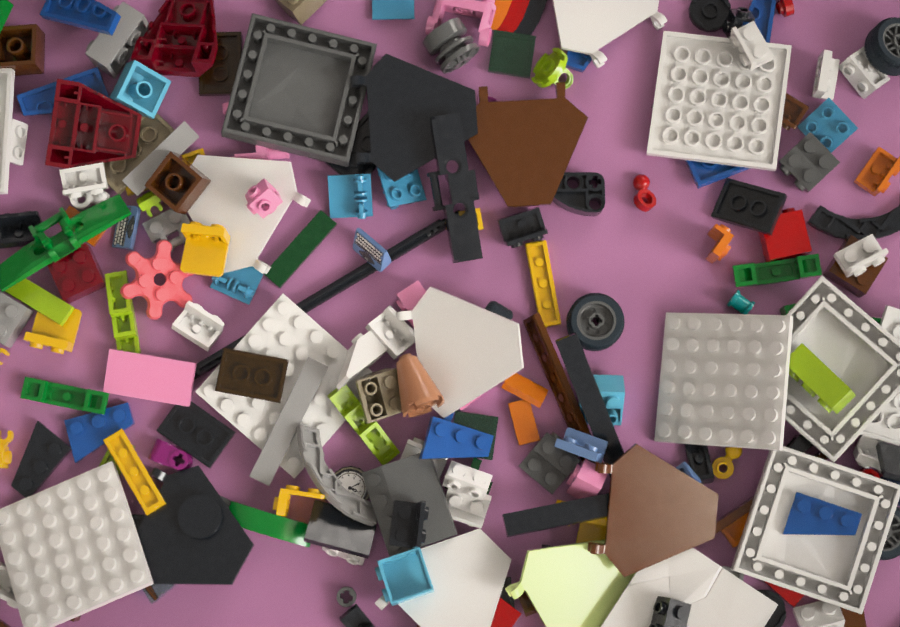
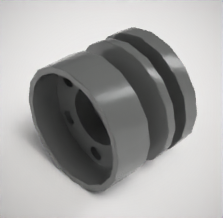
M457 17L435 28L423 40V45L431 56L438 55L435 63L441 65L440 70L443 74L450 73L464 66L480 49L477 43H473L474 39L472 36L464 37L467 33V28L460 18Z

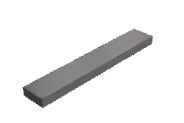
M308 357L249 477L270 486L297 431L296 428L300 425L328 366Z

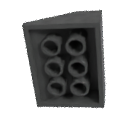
M421 453L362 473L389 557L414 549L388 545L394 500L414 503L426 501L425 507H429L427 521L424 520L423 529L426 530L425 543L421 544V547L457 535L433 460L419 459Z

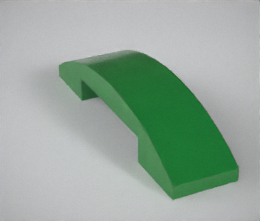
M819 254L732 266L736 287L767 285L822 275Z
M25 377L20 398L105 415L109 393Z
M231 501L229 510L242 528L310 547L311 543L303 542L308 527L307 523Z

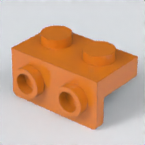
M879 146L858 174L854 183L873 196L880 192L884 193L891 184L888 180L892 175L896 176L900 171V156L895 158Z
M715 224L707 233L709 237L716 241V244L705 258L712 264L716 260L721 261L731 249V246L728 244L734 235L723 224Z

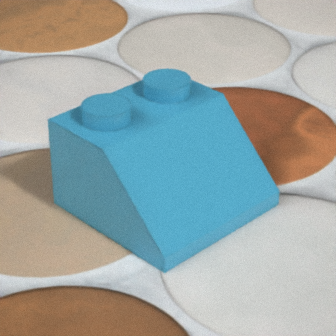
M133 60L125 64L109 98L138 112L144 117L154 119L172 81Z

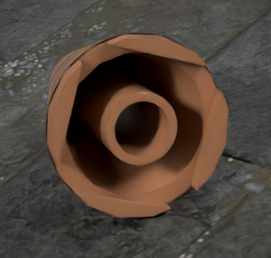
M410 353L400 356L399 361L396 363L403 417H406L407 414L409 418L431 412V407L436 404L438 408L442 406L445 401L444 397L417 356H412Z

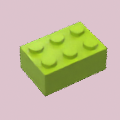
M803 343L790 354L789 375L796 382L801 379L803 381L801 386L813 398L817 395L819 397L817 402L829 413L833 410L838 414L856 396Z

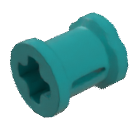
M737 290L726 305L728 307L732 306L741 314H748L755 305V302H750L740 294L741 291Z

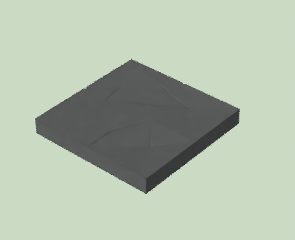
M252 13L221 131L222 137L348 167L367 89L366 85L352 87L351 76H367L372 69L377 44Z

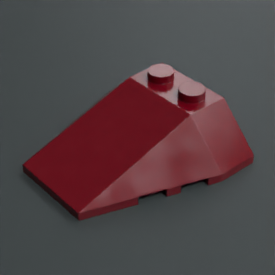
M166 0L158 10L159 15L154 22L150 21L148 24L149 29L144 36H140L137 39L131 60L138 61L160 75L200 77L213 66L218 50L214 0Z
M57 79L45 165L68 169L136 158L142 115L80 82Z

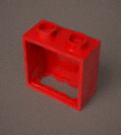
M795 208L782 210L772 235L758 232L765 262L807 255L812 251L802 209L796 211Z

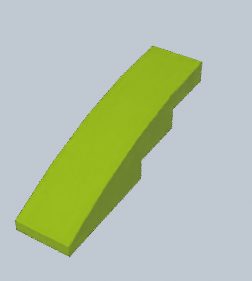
M127 271L105 274L109 314L112 317L117 350L141 353L133 300L124 299L120 294L121 287L129 283Z
M347 384L339 390L336 388L327 395L340 414L382 465L387 464L400 453L377 421L366 423L361 402Z

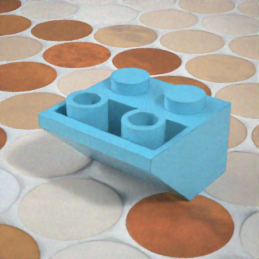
M594 375L613 425H621L625 399L623 375ZM578 399V405H579V407H580V410H581V412H582V414H583V417H584V419H585V421H586V424L589 425V424H588V421H587V419H586V416H585V414H584V411H583V409H582V406H581V404H580V401H579V399Z

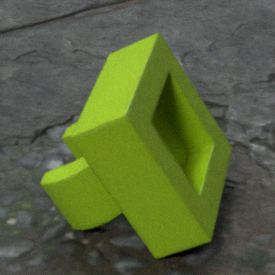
M151 191L136 199L142 212L146 210L147 215L150 217L153 216L150 211L151 207L157 206L160 212L163 210L160 203L161 199Z

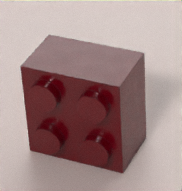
M87 243L82 244L80 248L60 260L48 264L63 301L68 304L106 287L102 270L92 248Z

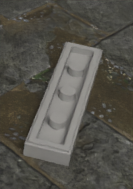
M184 121L122 181L138 196L147 188L144 185L169 152L172 151L181 155L199 138V135Z

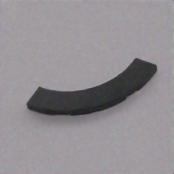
M820 205L807 224L824 234L844 240L851 235L861 240L873 234L875 239H880L900 231V205L884 215L862 219L846 218Z

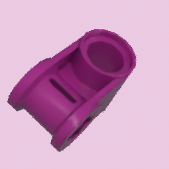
M158 438L148 457L152 461L179 471L191 468L193 465V458L189 453ZM178 458H182L183 460H185V463L180 464L177 461Z

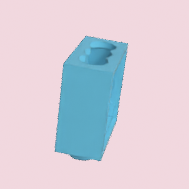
M420 547L377 561L379 567H376L375 571L378 580L384 581L386 588L382 589L385 601H390L392 606L434 592Z

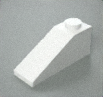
M371 330L365 335H362V333L358 334L351 341L353 345L346 353L336 384L338 390L374 364L388 350Z

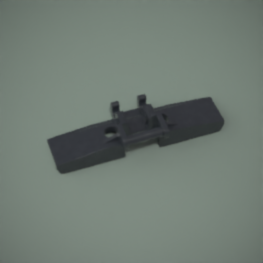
M460 112L429 117L437 171L427 173V177H430L434 207L432 209L433 211L444 210L453 263L481 259L483 256L474 200H479L480 198L475 169L469 170ZM451 160L456 161L458 164V169L454 173H450L446 168L447 163ZM438 175H445V179L448 182L450 197L449 204L446 205L442 203ZM457 203H461L465 207V212L460 216H457L453 211Z

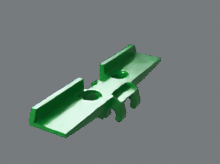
M120 194L96 204L72 218H69L64 208L60 207V212L35 227L30 225L28 228L35 240L22 247L0 264L1 291L4 292L53 261L60 260L80 248L81 244L131 215L132 213ZM57 223L60 224L61 232L51 238L45 235V230Z

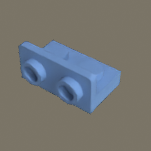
M568 427L564 438H557L554 447L594 462H602L608 441Z

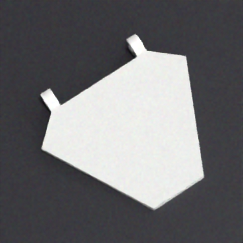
M552 0L561 49L590 55L597 69L607 61L604 53L599 51L600 48L649 17L656 30L664 27V23L667 22L666 17L658 12L659 0Z
M197 155L192 165L208 177L211 182L189 209L190 217L193 222H199L204 226H211V224L222 225L229 233L230 242L224 273L253 266L262 274H267L271 266L260 261L258 257L292 200L305 207H308L311 199L297 192L291 162ZM265 178L279 192L283 202L277 206L273 213L262 218L258 213L254 215L247 208L248 202L245 194L252 186L257 185Z
M429 287L413 310L396 312L397 321L413 320L417 358L445 400L444 404L439 408L437 404L432 406V408L443 418L454 413L524 368L520 327L517 322L434 287Z
M480 528L421 548L434 592L398 605L420 627H491L512 559ZM382 595L375 604L383 610L390 601L386 602L384 595Z

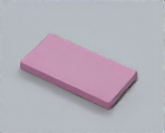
M109 349L103 392L189 407L197 363Z

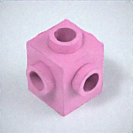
M265 178L257 185L252 186L245 194L248 202L247 208L254 215L258 213L262 218L273 213L277 206L283 202L279 192Z

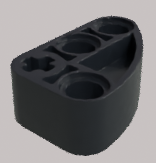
M565 172L553 202L574 214L598 216L605 207L604 177L596 172ZM575 180L578 183V187L575 189L570 188L567 185V181ZM592 180H595L596 184L599 183L596 188H592V185H589ZM597 201L600 208L597 210L592 209L589 206V202Z

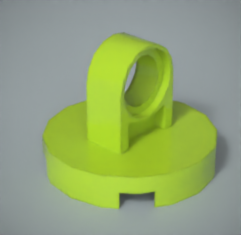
M553 48V52L550 55L545 53L538 60L532 71L535 73V77H531V79L538 87L545 88L552 83L556 86L560 75L566 73L565 89L572 85L574 79L573 74L565 68L568 57L560 48Z

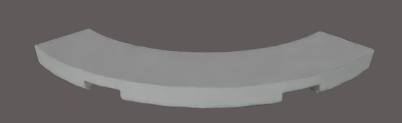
M299 425L296 429L301 458L310 478L319 491L325 495V498L334 507L348 517L369 526L376 525L377 518L372 503L353 492L347 491L332 469H329L326 465L319 429Z

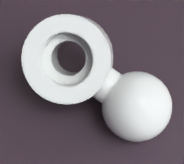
M105 191L98 195H91L90 192L82 193V197L86 198L85 202L79 203V198L70 199V202L74 208L86 210L92 203L96 205L111 197Z

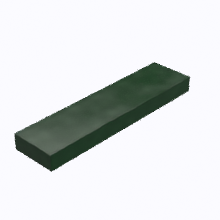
M320 210L273 262L267 274L264 273V275L281 289L337 226V223Z

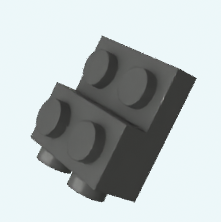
M810 132L779 160L781 164L779 169L786 176L791 175L796 180L794 184L799 190L809 192L840 162Z
M547 432L518 466L550 494L556 491L581 461L578 455L554 447L557 438L562 439L554 432L551 435Z

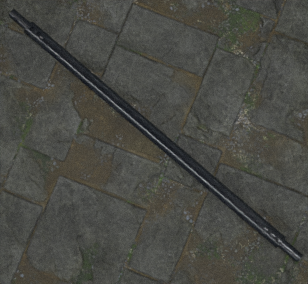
M457 210V211L454 212V213H455L457 216H459V213H458V212H459L460 210ZM445 218L436 220L388 249L387 252L391 262L445 231ZM366 262L296 305L307 313L378 270ZM244 336L224 348L234 349ZM223 348L196 364L194 380L219 366Z

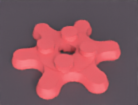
M165 239L157 242L155 254L151 258H144L136 251H130L125 256L126 264L135 271V279L130 283L124 284L120 289V294L124 299L128 300L136 296L145 298L147 301L146 315L152 320H157L162 316L163 305L168 301H174L182 308H185L188 301H193L192 296L183 289L182 283L186 277L194 274L183 273L180 270L181 263H176L172 260V245ZM157 273H161L165 277V283L162 286L154 283V276Z

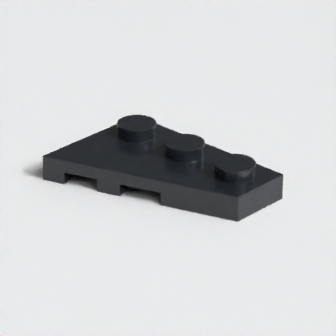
M37 421L11 486L25 498L34 495L72 450L71 447L44 424Z

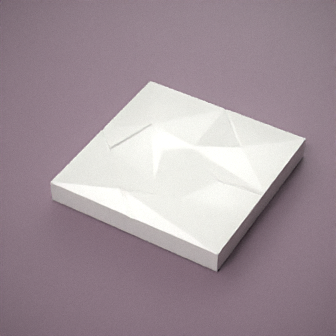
M821 276L786 314L793 317L790 354L803 343L856 396L838 414L833 410L829 413L817 402L819 399L817 395L813 398L801 386L803 383L801 379L796 382L789 375L785 420L832 462H835L900 392V341L825 277Z
M783 446V451L769 450L731 569L862 614L900 498V485ZM796 492L861 513L862 516L856 535H784L783 532Z
M691 548L636 572L600 627H649L654 612V604L658 596L692 604L687 627H765L778 604L696 549Z

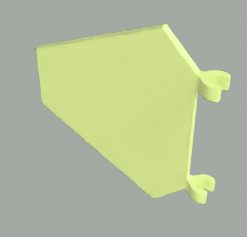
M605 539L588 542L604 544ZM588 542L527 550L520 581L507 586L505 590L514 600L520 597L525 590L545 627H600L635 573L624 577L605 554H590L587 551Z

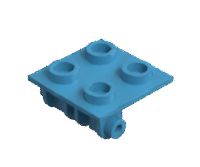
M372 0V20L415 19L414 0Z
M830 98L826 99L797 126L805 136L811 132L831 153L858 129Z
M377 167L378 176L382 184L381 187L384 190L383 194H385L387 206L391 210L398 208L399 205L427 200L418 169L394 182Z
M371 173L328 175L330 218L358 217V219H365L366 217L373 216Z
M253 266L223 273L221 277L212 276L210 288L249 305L264 274L257 271Z

